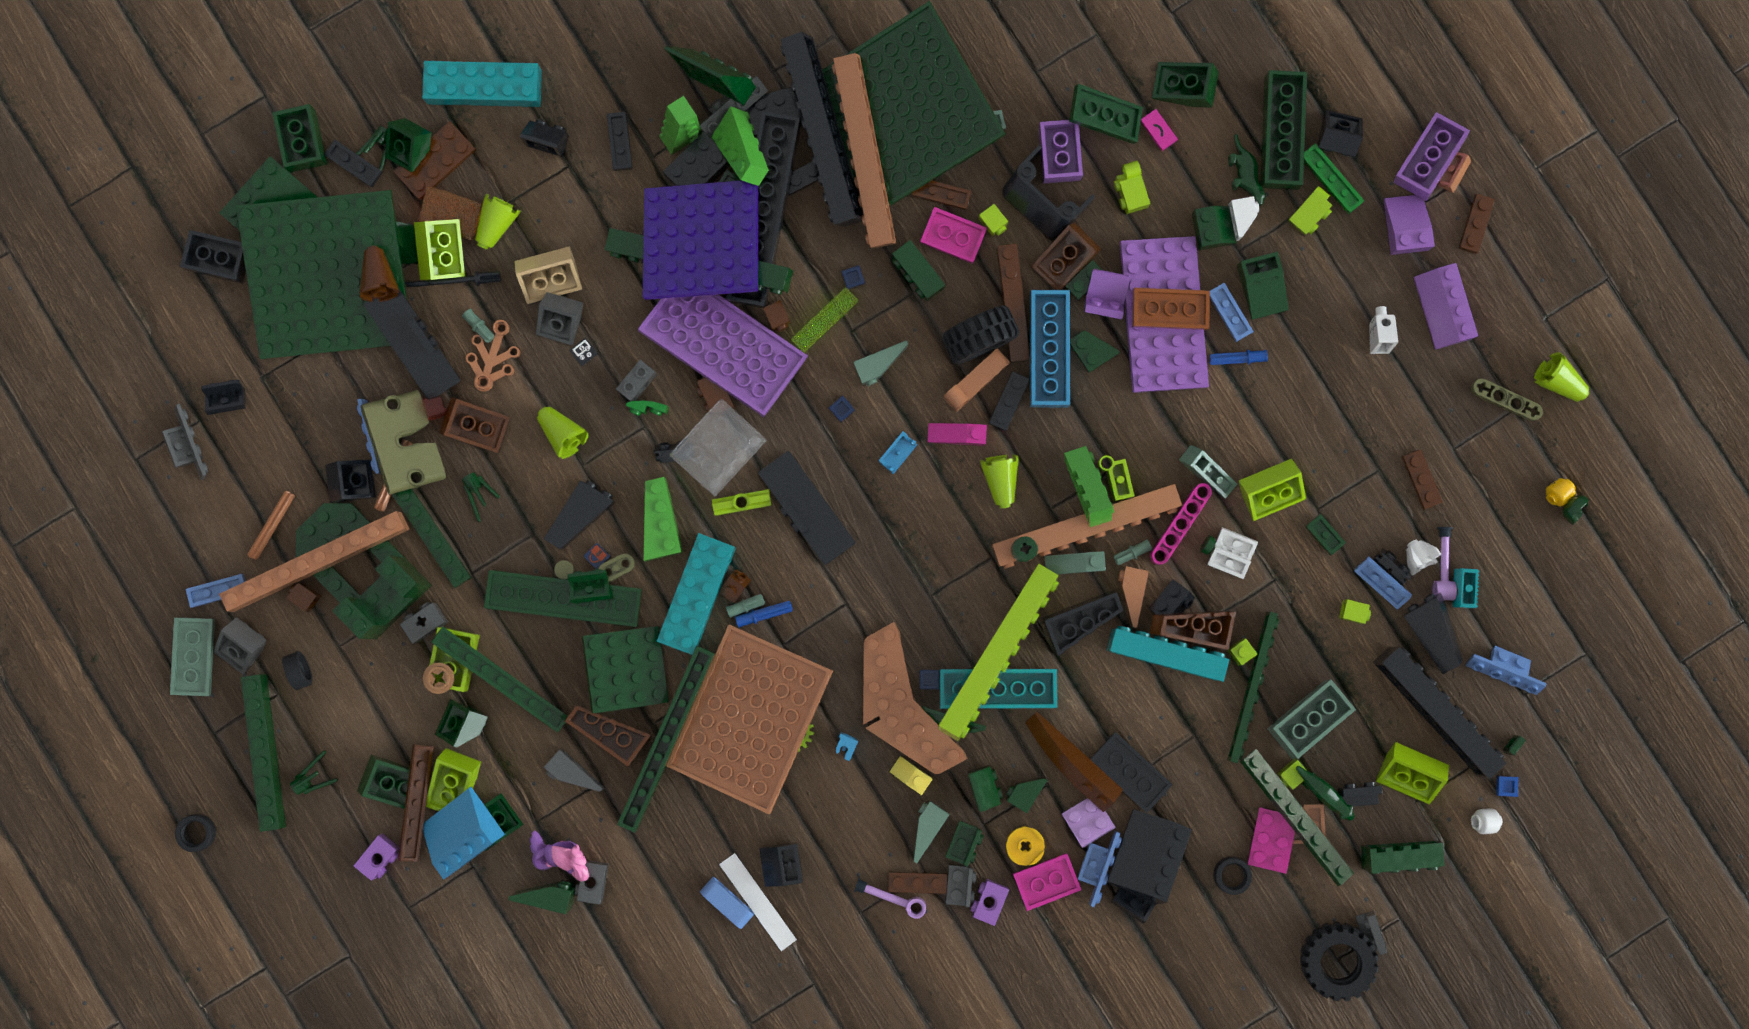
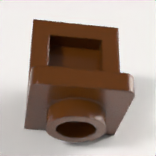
M736 569L728 577L719 593L734 604L751 582V579L745 573Z

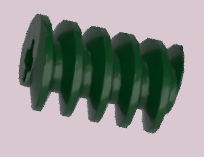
M1027 536L1017 539L1011 547L1013 558L1019 562H1027L1033 559L1038 552L1036 542ZM1023 546L1028 547L1026 554L1020 551V548Z

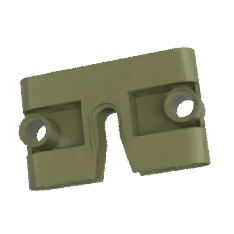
M418 390L396 396L390 395L385 399L361 405L363 419L389 495L446 479L436 443H416L409 446H402L399 443L400 438L410 436L429 424ZM387 402L395 403L396 409H389ZM412 474L419 476L420 482L414 483L410 476Z

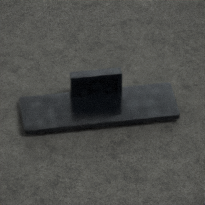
M400 289L396 298L384 302H379V299H372L373 302L364 304L429 401L461 381L438 347V341L433 335H430L426 323L418 317Z
M787 451L759 471L760 477L781 504L780 511L785 518L789 515L793 521L790 523L796 533L799 531L802 533L824 565H827L855 544L851 535L790 451Z

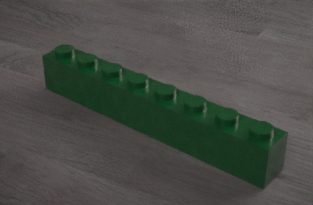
M267 674L241 677L260 832L282 829L286 827Z

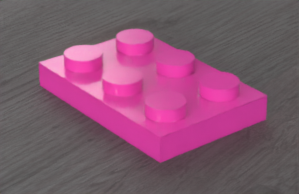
M934 207L920 243L973 264L987 227Z
M1259 808L1248 865L1286 874L1295 831L1280 812Z
M1067 853L1013 873L1027 911L1081 891Z

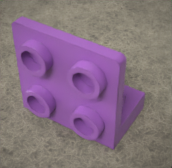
M1093 269L1084 303L1085 312L1122 319L1124 314L1123 305L1130 276Z

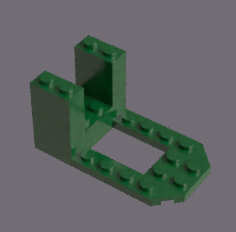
M323 503L296 530L295 557L297 558L371 522L351 503ZM389 540L369 549L382 562L375 568L381 576L362 595L333 566L313 575L340 603L332 612L359 639H378L432 586Z

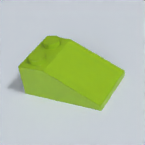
M445 748L436 759L426 807L439 812L468 788L472 787L473 789L478 777L481 761Z

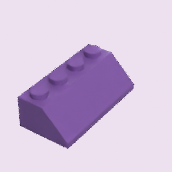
M1456 263L1413 277L1435 350L1478 337Z

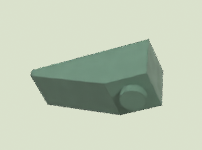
M907 340L853 362L861 384H866L867 387L878 382L877 379L881 378L908 347Z
M1190 445L1179 459L1193 474L1225 499L1237 485L1203 450Z
M1104 551L1045 556V567L1057 575L1106 571Z
M930 800L928 803L924 802L918 810L921 814L918 819L913 858L915 863H918L949 816L948 812Z

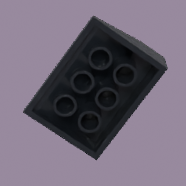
M1133 809L1107 882L1158 904L1167 903L1192 829Z

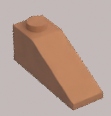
M1125 566L1119 572L1118 581H1121L1120 588L1130 627L1137 628L1149 571Z

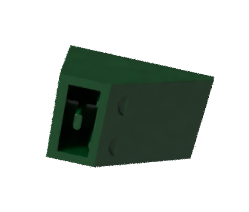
M1278 252L1243 260L1237 264L1251 320L1289 310L1283 268Z

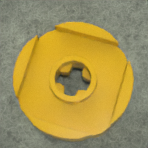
M1022 826L1009 834L1006 842L1007 854L1016 864L1034 865L1044 854V839L1036 829ZM1029 841L1030 850L1027 851L1025 849L1022 851L1020 849L1022 847L1021 843Z

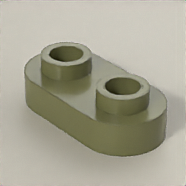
M621 554L600 565L599 569H611L612 574L608 576L609 582L631 572L635 567V560L629 554ZM624 560H628L629 565L627 567H623L622 562Z

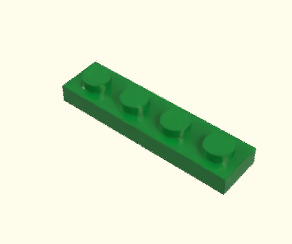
M1316 143L1304 152V163L1348 214L1364 202V199Z

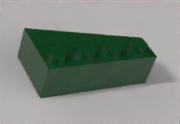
M1440 841L1361 845L1362 869L1368 871L1369 874H1379L1381 872L1397 873L1400 870L1419 871L1420 868L1439 870V867L1445 866L1443 842Z

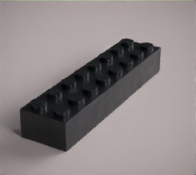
M1389 647L1373 661L1375 666L1478 777L1490 779L1507 764L1503 760V754L1489 745L1491 743L1485 735H1480L1476 731L1477 726L1471 720L1467 721L1462 716L1464 712L1457 705L1453 706L1449 701L1450 697L1444 691H1439L1435 680L1430 676L1427 677L1422 672L1424 671L1422 666L1417 662L1414 663L1409 658L1411 655L1405 648Z

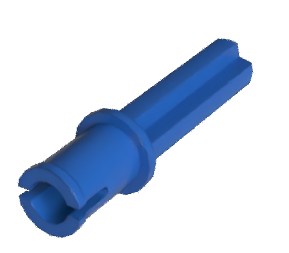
M1247 349L1246 352L1216 353L1209 356L1210 365L1238 363L1250 365L1253 362H1267L1268 360L1267 350L1250 351Z
M786 601L756 611L752 609V612L735 616L738 628H740L741 626L752 623L757 624L758 621L792 612L793 608L791 602Z

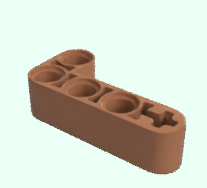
M997 348L961 382L953 386L943 396V399L955 412L959 411L1006 368L1010 361Z

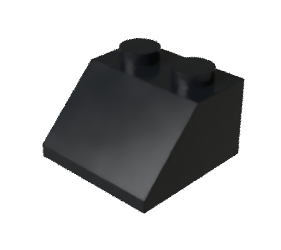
M1326 110L1319 135V148L1328 152H1338L1344 156L1356 157L1363 139V118Z
M530 120L521 132L520 138L526 147L563 157L569 135L565 128L554 125V127L547 126V123L544 121L536 120L534 122Z
M371 460L335 461L325 465L330 503L376 497Z

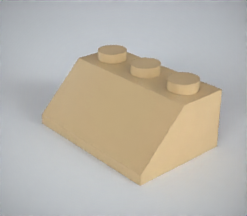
M570 246L515 261L516 276L527 304L541 301L546 292L560 296L582 290Z

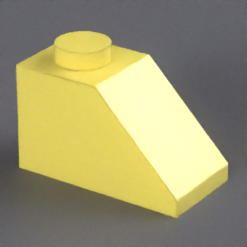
M901 756L890 770V773L920 795L924 793L933 780L932 777Z

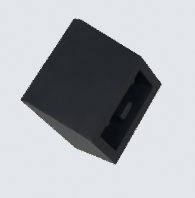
M798 842L759 848L765 887L803 883Z

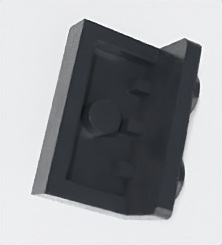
M229 380L201 386V390L205 395V412L207 415L246 409L245 388L240 380Z
M1173 579L1149 609L1155 615L1183 613L1192 606L1195 597L1188 589Z
M1364 782V786H1356V783L1344 784L1343 788H1338L1339 795L1345 800L1346 804L1352 806L1379 804L1378 794H1383L1382 786L1376 785L1375 782Z
M1120 887L1111 901L1142 924L1147 921L1154 906L1158 904Z

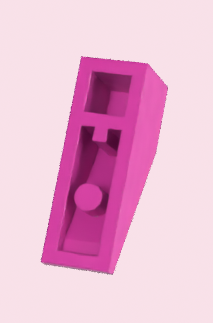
M929 423L927 443L985 446L987 425Z

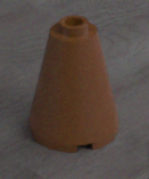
M378 246L368 247L363 255L359 290L360 298L368 302H373L372 299H379V302H384L396 298L399 293V287L383 249Z

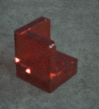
M440 397L429 400L427 398L422 399L428 421L444 417L447 413V409L443 407Z

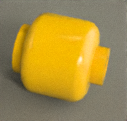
M1556 479L1546 488L1547 501L1552 505L1564 506L1575 496V485L1569 479Z

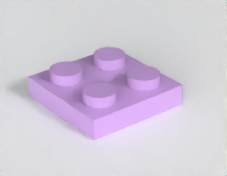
M1088 798L1062 813L1082 848L1115 829L1106 811L1102 812Z

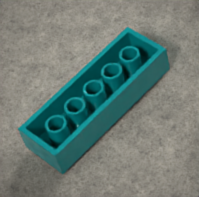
M424 61L422 98L428 105L541 107L542 69L538 63Z
M698 533L657 642L693 655L696 646L699 645L736 547Z
M1123 626L1111 629L1106 648L1108 652L1224 682L1229 659L1224 658L1225 654L1216 651H1210V654L1205 653V648L1192 646L1190 649L1187 648L1186 643L1173 641V644L1168 643V638L1154 636L1153 639L1149 637V633L1142 631L1131 633L1130 628Z
M940 669L941 709L950 708L973 669ZM1007 669L1005 673L1001 671L997 677L1000 681L996 688L990 689L988 701L985 705L981 704L979 707L1057 708V669Z

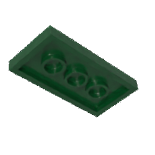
M1077 84L1074 86L1069 122L1135 144L1138 142L1143 107Z

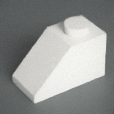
M1254 196L1231 200L1228 204L1236 241H1239L1257 217V213H1259V204L1257 201L1255 202Z

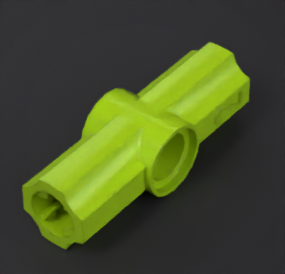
M769 489L712 499L715 516L772 506ZM739 498H746L747 504L745 507L739 508L737 506Z

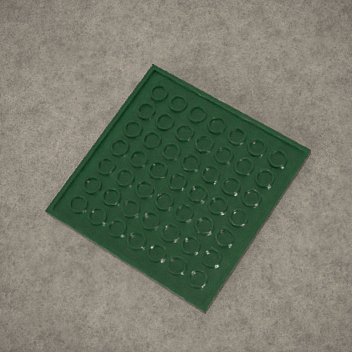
M930 1L846 54L856 53L861 59L889 207L1006 135ZM832 64L822 70L852 175L855 178L856 172L851 166L852 151H849L847 146L849 136L848 132H845L843 125L845 116L840 109L841 95L837 93L836 89L838 80L837 76L833 73Z
M392 190L236 206L260 359L391 346L365 308L364 304L368 301L360 298L359 290L364 251L370 246H378L383 249L397 285L407 299Z

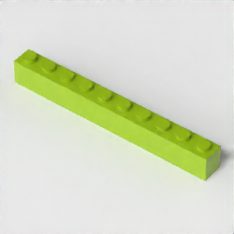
M1040 564L1037 565L940 722L938 730L956 741H959L961 737H966L970 730L967 727L970 721L975 722L980 713L978 708L981 704L985 705L990 697L988 692L991 688L995 689L1000 681L997 677L1001 671L1005 673L1010 665L1008 662L1010 656L1016 655L1020 648L1018 643L1021 639L1025 640L1029 634V625L1031 623L1035 624L1040 615L1037 612L1040 607L1045 608L1049 601L1048 594L1050 591L1054 593L1059 585V582H1057L1059 575Z

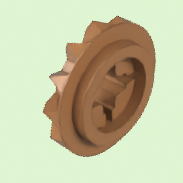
M444 663L431 664L423 674L425 687L435 694L447 692L452 688L455 680L454 671H452L449 665ZM432 673L437 675L443 673L442 679L445 683L438 682L435 684L436 677Z

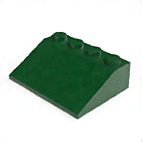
M671 46L664 48L688 77L743 106L756 89L752 82V77L747 73H738L739 71L733 66H725L718 58L711 59L710 55L704 51L698 52L694 49Z
M270 156L219 213L240 231L236 210L238 205L317 198V196Z

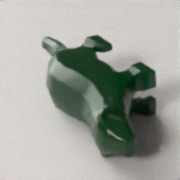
M1235 134L1234 143L1238 154L1232 153L1228 156L1229 167H1232L1235 163L1238 169V178L1231 182L1232 190L1235 191L1238 187L1242 188L1252 197L1254 196L1255 201L1261 206L1265 200V192L1258 181V163L1255 157L1242 147L1238 135Z
M1300 766L1296 767L1297 772L1304 780L1301 784L1307 790H1310L1322 804L1331 811L1338 813L1340 819L1352 821L1355 818L1353 806L1346 804L1345 800L1331 785L1319 778L1314 772L1310 773Z

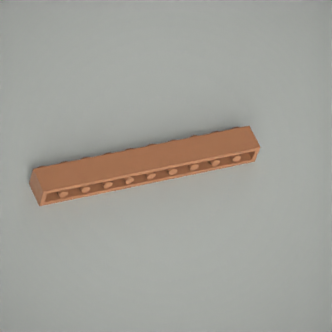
M853 53L833 58L834 64H832V69L838 80L836 89L837 93L841 95L842 100L840 102V109L845 116L843 125L845 132H848L849 136L847 146L849 151H852L853 156L851 166L856 172V177L854 178L855 186L857 189L859 188L860 192L858 202L860 207L863 208V225L867 228V234H865L866 242L871 248L897 244L860 56Z
M1173 484L1113 504L1114 513H1112V521L1089 527L1085 514L992 544L998 567L1003 566L1006 569L1015 566L1014 562L1017 560L1011 554V547L1020 537L1027 536L1032 538L1038 545L1037 554H1040V557L1051 554L1050 550L1058 548L1060 551L1069 548L1070 543L1076 542L1078 545L1087 542V538L1094 536L1095 539L1106 535L1105 532L1112 530L1113 533L1124 529L1123 526L1131 524V527L1142 523L1141 520L1149 518V521L1160 518V513L1166 511L1168 515L1178 512V507L1182 506L1176 485ZM1023 546L1020 548V551L1026 554L1028 547Z
M395 511L228 589L219 595L226 611L235 612L410 529L402 512Z

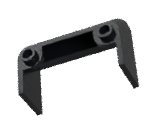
M1038 145L1006 182L1002 195L1046 238L1056 240L1065 228L1073 224L1092 204L1095 196L1092 194L1080 208L1071 201H1066L1057 208L1030 183L1036 176V168L1032 162L1040 155L1042 146Z

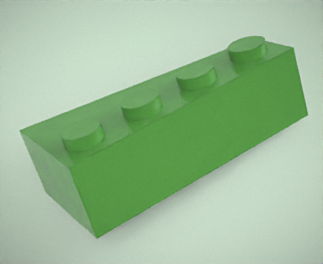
M684 96L667 106L666 118L663 120L664 126L661 127L662 133L659 137L672 155L689 143H692L702 134L697 115Z
M730 106L719 126L715 129L712 139L740 180L759 186L769 170L763 153L758 149V139L754 138V127L748 121L750 118L749 113Z
M1086 446L1064 453V461L1089 527L1112 521L1114 509L1108 498L1106 487L1101 482L1099 469L1095 468L1093 453L1089 452Z
M661 477L645 481L644 561L647 562L683 553L667 479Z

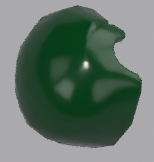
M1577 495L1572 497L1563 506V516L1571 525H1574L1583 515L1581 508L1584 506L1588 507L1589 499L1584 495Z

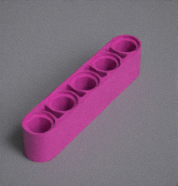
M1201 483L1191 490L1150 552L1149 558L1153 564L1162 565L1169 560L1210 498L1212 490L1209 485ZM1198 488H1203L1206 491L1204 498L1198 496ZM1189 503L1195 506V512L1193 514L1187 511V505ZM1178 519L1183 520L1185 523L1183 530L1178 529L1176 526ZM1167 535H1171L1174 538L1172 546L1168 545L1165 541ZM1157 551H1161L1164 555L1161 562L1155 559Z

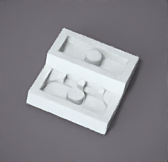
M1222 527L1211 552L1208 565L1244 579L1258 541Z

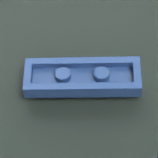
M1225 283L1210 291V300L1235 342L1254 332Z
M1369 556L1354 570L1397 610L1412 596L1411 593Z
M244 574L187 588L186 593L190 608L221 600L220 593L246 581Z

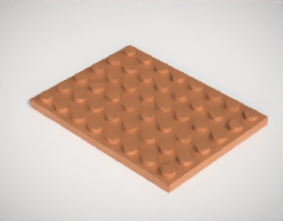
M728 625L666 766L760 811L771 814L833 670L732 625Z

